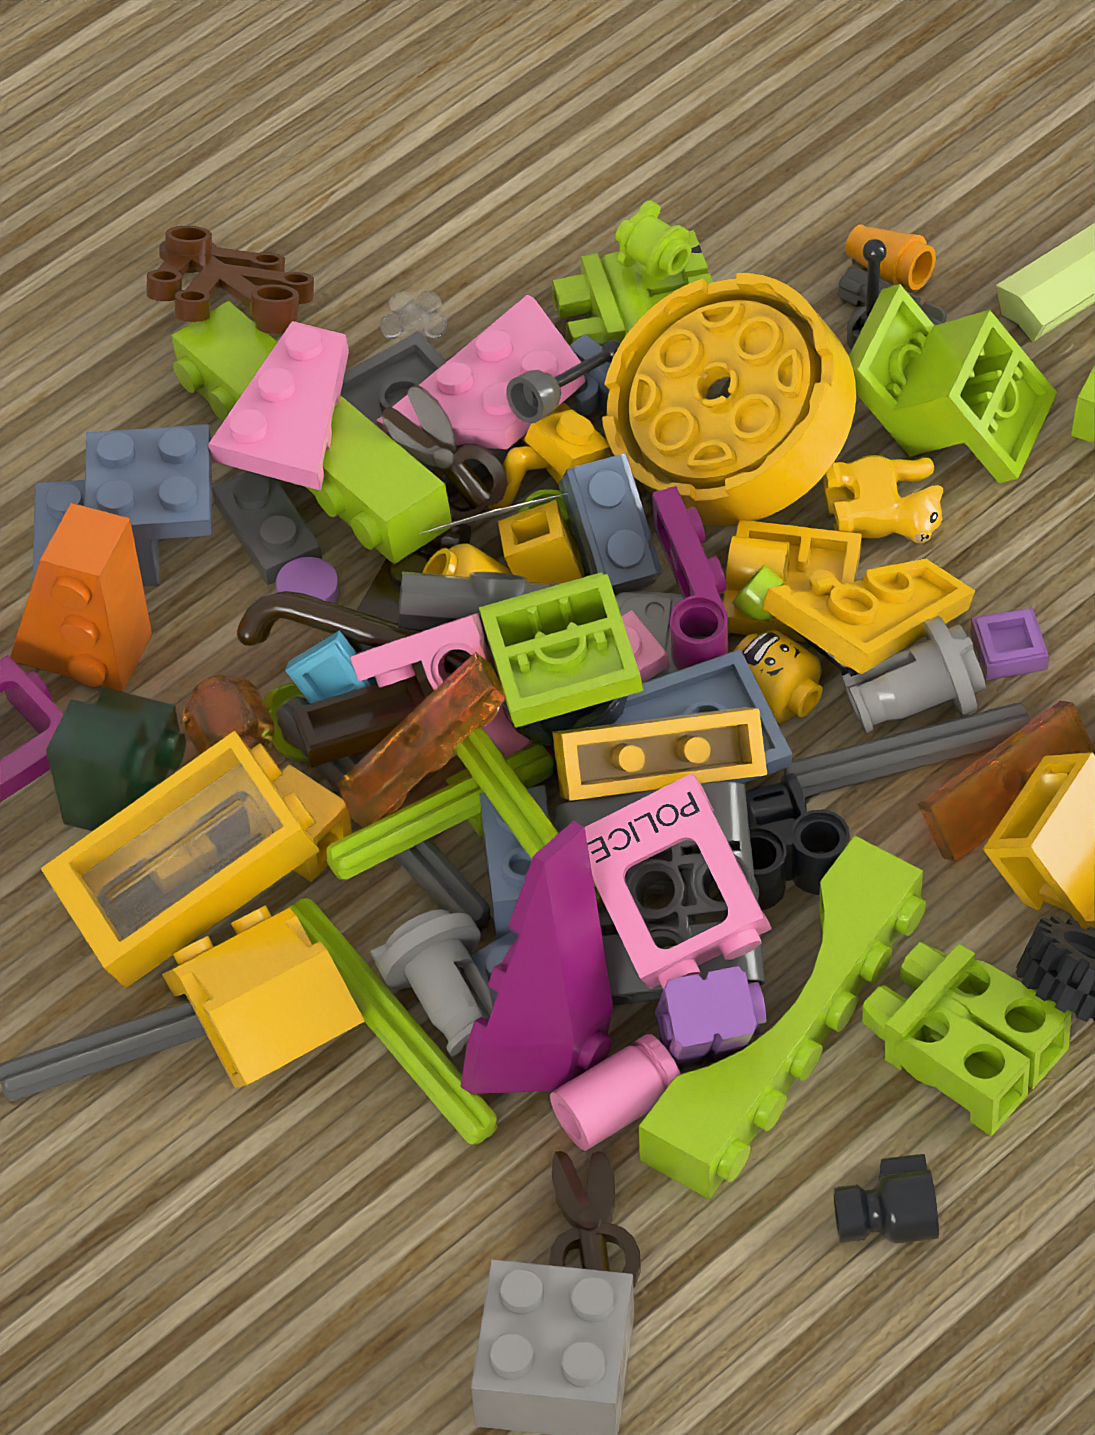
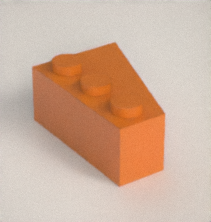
M71 503L39 561L10 658L20 664L74 678L79 683L89 687L104 686L123 692L152 637L131 521L127 517Z

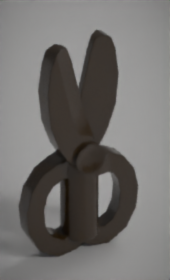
M416 384L411 386L407 392L423 429L391 406L384 409L381 416L393 440L420 462L435 466L431 472L440 480L445 475L470 505L467 508H460L448 500L451 520L457 522L482 514L485 506H493L503 500L508 486L505 466L496 454L484 446L472 443L456 449L455 433L450 419L438 400L426 389ZM472 458L479 460L488 468L494 481L492 491L487 489L465 460Z
M555 1151L552 1161V1185L557 1204L565 1219L573 1228L558 1235L551 1247L549 1265L565 1267L568 1252L573 1249H579L582 1269L611 1272L606 1242L617 1244L623 1250L625 1266L622 1273L633 1274L634 1288L641 1273L640 1250L634 1237L626 1229L610 1223L615 1208V1179L609 1159L603 1152L597 1151L592 1153L585 1193L569 1155L563 1151Z

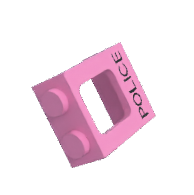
M693 773L585 827L593 881L640 979L650 989L661 985L664 989L669 979L700 974L699 965L721 954L725 960L740 957L757 948L762 943L759 935L772 929L713 813L714 809L703 787ZM691 840L697 843L728 906V916L722 923L670 949H660L655 945L627 887L625 875L630 867L682 841Z

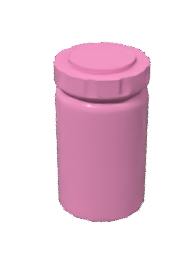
M646 1034L636 1040L634 1046L629 1045L554 1090L550 1094V1102L559 1123L569 1138L581 1150L587 1151L649 1113L673 1079L681 1073L665 1046L652 1034Z

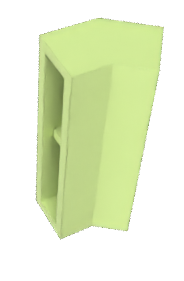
M1095 223L996 285L1001 315L1017 323L1032 342L1095 303Z

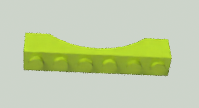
M854 835L820 881L819 923L822 944L813 973L798 999L773 1028L743 1050L708 1067L677 1075L639 1125L641 1162L707 1199L712 1197L724 1179L732 1182L737 1178L749 1157V1144L760 1129L769 1131L776 1124L784 1110L787 1101L785 1094L796 1079L805 1081L812 1074L822 1054L823 1047L821 1044L832 1029L840 1032L845 1028L857 1006V994L867 981L874 984L881 978L892 956L891 947L901 933L906 936L911 935L919 925L927 904L921 898L923 870Z

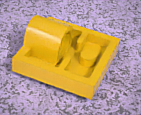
M739 520L736 536L732 537L726 571L727 590L723 600L728 616V633L743 635L756 633L760 635L766 631L777 630L786 634L794 641L807 642L779 619L772 618L768 621L755 620L740 611L732 604V601L763 565H766L779 576L793 593L811 590L814 579L834 576L841 584L856 581L862 534Z

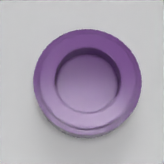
M316 557L294 559L284 565L277 575V593L283 591L299 592L335 604L338 601L339 586L337 573L332 565L323 559Z

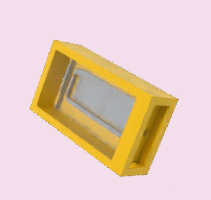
M235 730L40 868L102 966L125 988L131 986L173 956V953L183 949L320 851L307 832L310 827L316 824L310 812L294 791L283 797L274 784V781L283 775L277 764L261 743L250 749Z

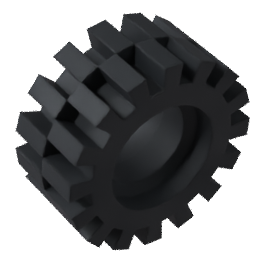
M1051 916L1050 920L1046 917L1041 918L1016 966L1017 977L1023 978L1022 984L1027 989L1037 990L1035 995L1043 1001L1051 1000L1055 1002L1054 1008L1064 1013L1068 1009L1075 1013L1077 1019L1087 1022L1089 1018H1092L1095 1022V928L1088 926L1086 930L1081 928L1077 921L1070 919L1065 923L1059 917Z

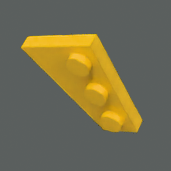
M921 559L868 569L863 580L841 584L834 576L814 579L811 590L793 593L788 585L768 588L762 609L831 654L841 665L852 668L859 674H863L925 637L924 621L939 615L946 624L968 611L975 590L928 559Z

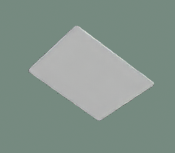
M568 493L489 511L422 533L498 516Z

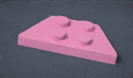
M526 295L419 384V386L434 396L448 415L455 433L456 446L473 443L490 449H509L527 433L531 424L520 420L509 406L506 389L510 380L530 370H540L543 373H549L556 377L581 363V361L535 298ZM584 375L560 388L561 397L559 405L585 383ZM407 394L392 408L401 412L423 429ZM381 416L376 420L377 427L392 438Z

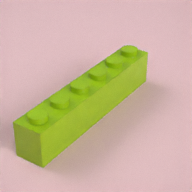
M228 300L210 311L209 319L201 322H192L171 335L177 361L173 363V369L181 385L188 392L194 393L197 391L209 402L216 416L224 422L277 344V341L268 333L259 331L256 328V323ZM340 395L339 404L334 406L331 421L332 438L330 448L325 450L322 465L324 478L321 491L309 487L306 488L315 495L318 503L329 516L335 517L338 515L352 527L355 536L364 547L369 550L376 548L395 565L451 528L422 533L452 523L445 483Z

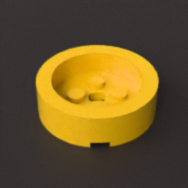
M737 273L736 279L722 280L709 284L704 279L689 283L661 299L635 323L618 347L608 369L604 383L609 389L607 416L602 417L607 442L614 456L620 454L627 455L633 478L651 496L654 492L677 486L685 508L694 506L700 515L703 525L732 526L738 525L739 520L756 521L781 511L797 501L820 481L838 457L849 434L855 413L856 381L850 358L843 344L799 292L771 277L753 273ZM724 377L731 378L728 388L730 396L727 399L724 396L712 400L707 399L708 389L715 381Z

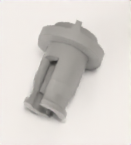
M939 615L924 621V631L927 641L891 656L863 674L851 677L850 673L842 676L843 684L858 721L861 720L865 733L873 731V726L881 722L900 720L949 700L952 701L961 716L977 710L975 693L985 690L986 685L978 659L973 650L970 636L967 637L960 624L948 629Z
M439 909L423 913L407 921L394 931L386 944L371 950L370 954L384 981L390 988H413L432 1024L448 1040L446 1048L450 1056L453 1057L462 1051L464 1044L467 1046L474 1021L480 1017L489 1020L493 1009V1002L488 986L469 955L477 946L481 937L474 920L465 913L450 914L447 910Z

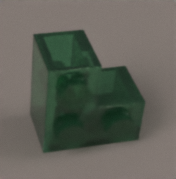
M105 687L96 705L74 699L70 700L46 748L64 824L94 831L163 782L169 769L175 771L180 766L186 748V736L184 733H180L175 705Z

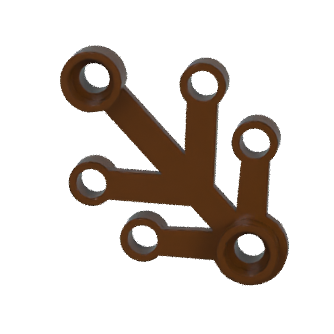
M176 226L168 229L165 233V241L159 246V256L164 262L157 270L147 273V297L156 301H175L174 316L179 320L201 322L209 319L211 296L221 287L250 308V317L256 321V328L259 331L271 334L284 333L290 323L298 318V304L309 303L313 300L314 277L303 272H285V258L282 255L271 252L255 253L217 247L212 242V233L198 226ZM199 272L189 286L182 290V276L185 273Z

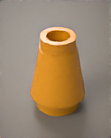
M862 224L857 225L849 234L845 249L847 256L855 259L867 269L868 261L863 256L865 243L872 239H878L885 244L887 254L884 260L880 262L879 277L893 285L901 284L905 290L909 288L918 290L931 277L935 267L936 252L932 246L927 245L923 236L867 227Z

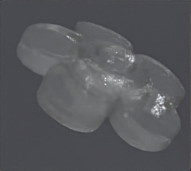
M403 291L398 292L389 301L393 314L384 316L380 321L382 334L388 339L400 338V341L418 331L424 338L426 335L429 338L437 339L442 337L448 328L446 317L439 313L442 307L441 299L436 293L431 291L422 292L417 297L416 304L411 294Z

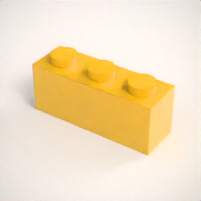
M742 707L553 732L560 797L570 801L662 789L692 773L700 784L767 775L760 711L758 708Z

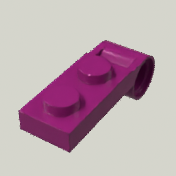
M677 486L654 492L652 496L654 529L683 596V599L674 606L670 614L671 657L675 667L678 670H682L728 654V616L719 595L726 592L727 588L718 558L716 556L707 558L701 543L705 542V532L697 509L694 506L686 509ZM697 634L709 636L704 639L690 638V636Z

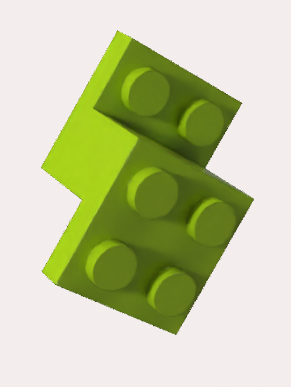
M901 284L881 290L849 354L856 381V394L909 457L965 443L999 484L1019 478L1057 395V391L991 310L934 325Z
M603 572L479 607L504 697L515 728L644 691L641 675L608 574L603 575Z

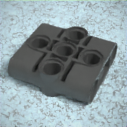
M736 782L701 784L714 809L713 813L758 902L759 887L753 869L745 785ZM658 790L583 799L560 804L555 807L557 832L560 833L572 821L586 827ZM682 841L630 867L626 872L625 882L658 948L676 946L722 923L728 916V906L725 901L720 902L710 899L709 890L714 877L697 843L694 841ZM661 880L674 883L675 893L671 903L659 910L645 908L644 894L648 887ZM606 908L599 915L613 1006L660 1000L663 992L662 986L658 985L650 989L640 979ZM762 944L735 959L725 960L721 954L699 965L700 977L702 980H705L710 971L739 966L743 972H746L748 984L758 982L760 986L764 985L765 973Z

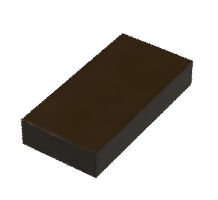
M416 675L380 688L377 683L292 710L295 724L311 767L435 729L431 710Z

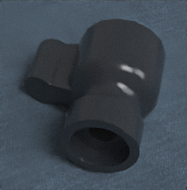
M925 1154L882 1158L878 1183L871 1190H864L858 1184L833 1187L835 1218L840 1243L865 1240L870 1232H880L892 1243L939 1238L935 1189L931 1170L927 1169Z

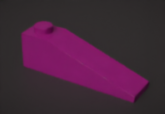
M572 821L540 849L531 860L508 928L519 936L510 946L502 963L494 966L487 986L498 992L489 1020L484 1017L475 1020L468 1038L460 1087L470 1094L554 1091L604 1061L610 1052L612 1038L608 1036L613 1003L585 827L575 821Z

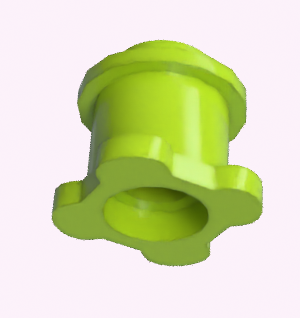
M648 200L643 203L640 210L629 220H624L617 228L615 240L619 242L620 250L617 255V262L627 268L631 267L637 260L646 266L649 276L656 280H663L670 275H677L687 265L692 251L689 230L680 225L671 227L658 219L661 210L660 205L652 200Z

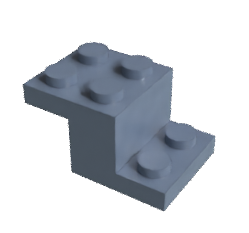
M209 424L86 432L85 480L35 483L33 580L45 549L69 505L74 503L130 518L143 587L159 586V539L212 536V458L208 446L211 441Z

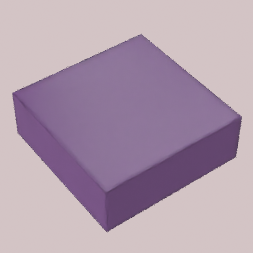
M1033 607L971 619L970 632L986 680L1048 669L1049 655Z

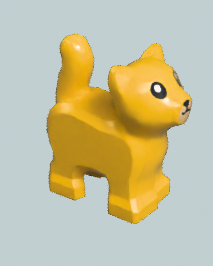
M869 455L849 463L834 462L823 476L824 500L828 515H835L836 522L833 523V531L862 534V538L871 539L897 533L916 543L928 541L931 538L932 532L941 525L942 510L940 500L943 494V487L939 485L930 486L908 494L905 497H900L897 492V482H918L928 478L934 472L933 461L927 457L918 460H905Z

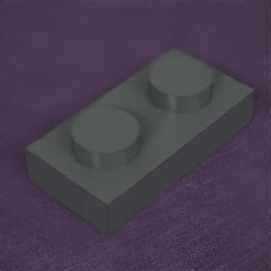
M248 471L212 487L215 505L267 585L276 582L281 568L294 559L301 557L322 559L320 544L276 478Z

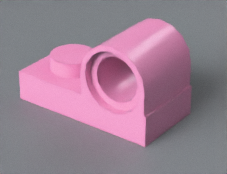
M480 612L350 657L358 681L375 676L379 688L415 676L412 663L421 660L427 679L433 689L443 697L454 700L468 698L483 689L490 681L494 670L493 656ZM460 649L467 651L474 658L477 671L471 683H455L446 674L444 662L451 650Z

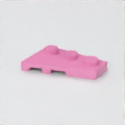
M292 321L209 442L208 446L212 461L321 491L324 478L322 465L325 450L330 448L332 438L331 421L334 406L339 404L349 354L346 334Z

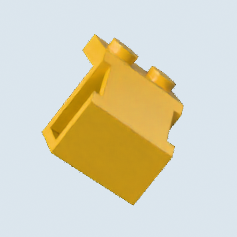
M1091 752L1044 756L983 850L1023 904L1039 911L1044 902H1047L1070 913L1075 921L1080 924L1081 928L1086 930L1088 926L1095 928V755Z
M266 905L231 923L236 933L232 938L213 946L207 935L173 953L179 966L162 974L174 998L184 993L186 994L235 1088L246 1086L365 1022L328 950L320 941L313 945L311 944L297 915L290 908L271 916Z

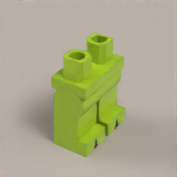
M694 230L689 231L692 251L687 265L680 273L674 276L670 275L666 279L656 280L648 275L646 266L637 260L631 267H624L617 262L619 252H613L601 259L598 253L581 256V274L552 280V302L557 318L562 319L587 314L588 317L566 322V341L568 345H571L584 334L602 347L609 340L622 342L635 323L651 307L667 295L700 279H704L707 284L713 283Z
M919 942L905 957L900 971V980L915 989L913 994L908 999H905L883 985L878 986L863 1004V1024L885 1041V1061L899 1070L904 1068L916 1080L937 1088L970 1112V1122L991 1137L1028 1096V1087L1033 1090L1069 1050L1071 1011L1067 1010L1064 1013L1054 1008L1056 1003L1051 1000L1043 1001L1035 995L1037 991L1027 989L1020 981L993 965L975 960V953L960 943L947 955L923 942Z

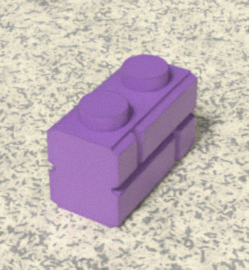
M739 966L710 971L705 980H702L699 974L669 979L655 1010L661 1043L675 1060L678 1069L702 1065L705 1057H708L711 1063L721 1061L747 1047L752 1036L760 1034L759 1024L766 1023V1009L761 987L758 982L748 984L746 972H743Z

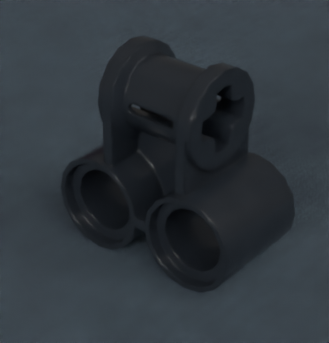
M794 773L782 775L780 783L745 791L753 867L765 868L754 870V876L759 887L758 904L761 910L775 906L783 898L786 890V881L793 880L795 885L803 891L820 895V881L850 842L849 827L844 819L834 812L823 809L807 812L804 795ZM812 851H824L828 853L817 854L813 853Z

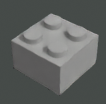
M492 1259L471 1385L475 1427L549 1435H618L634 1320L633 1274Z

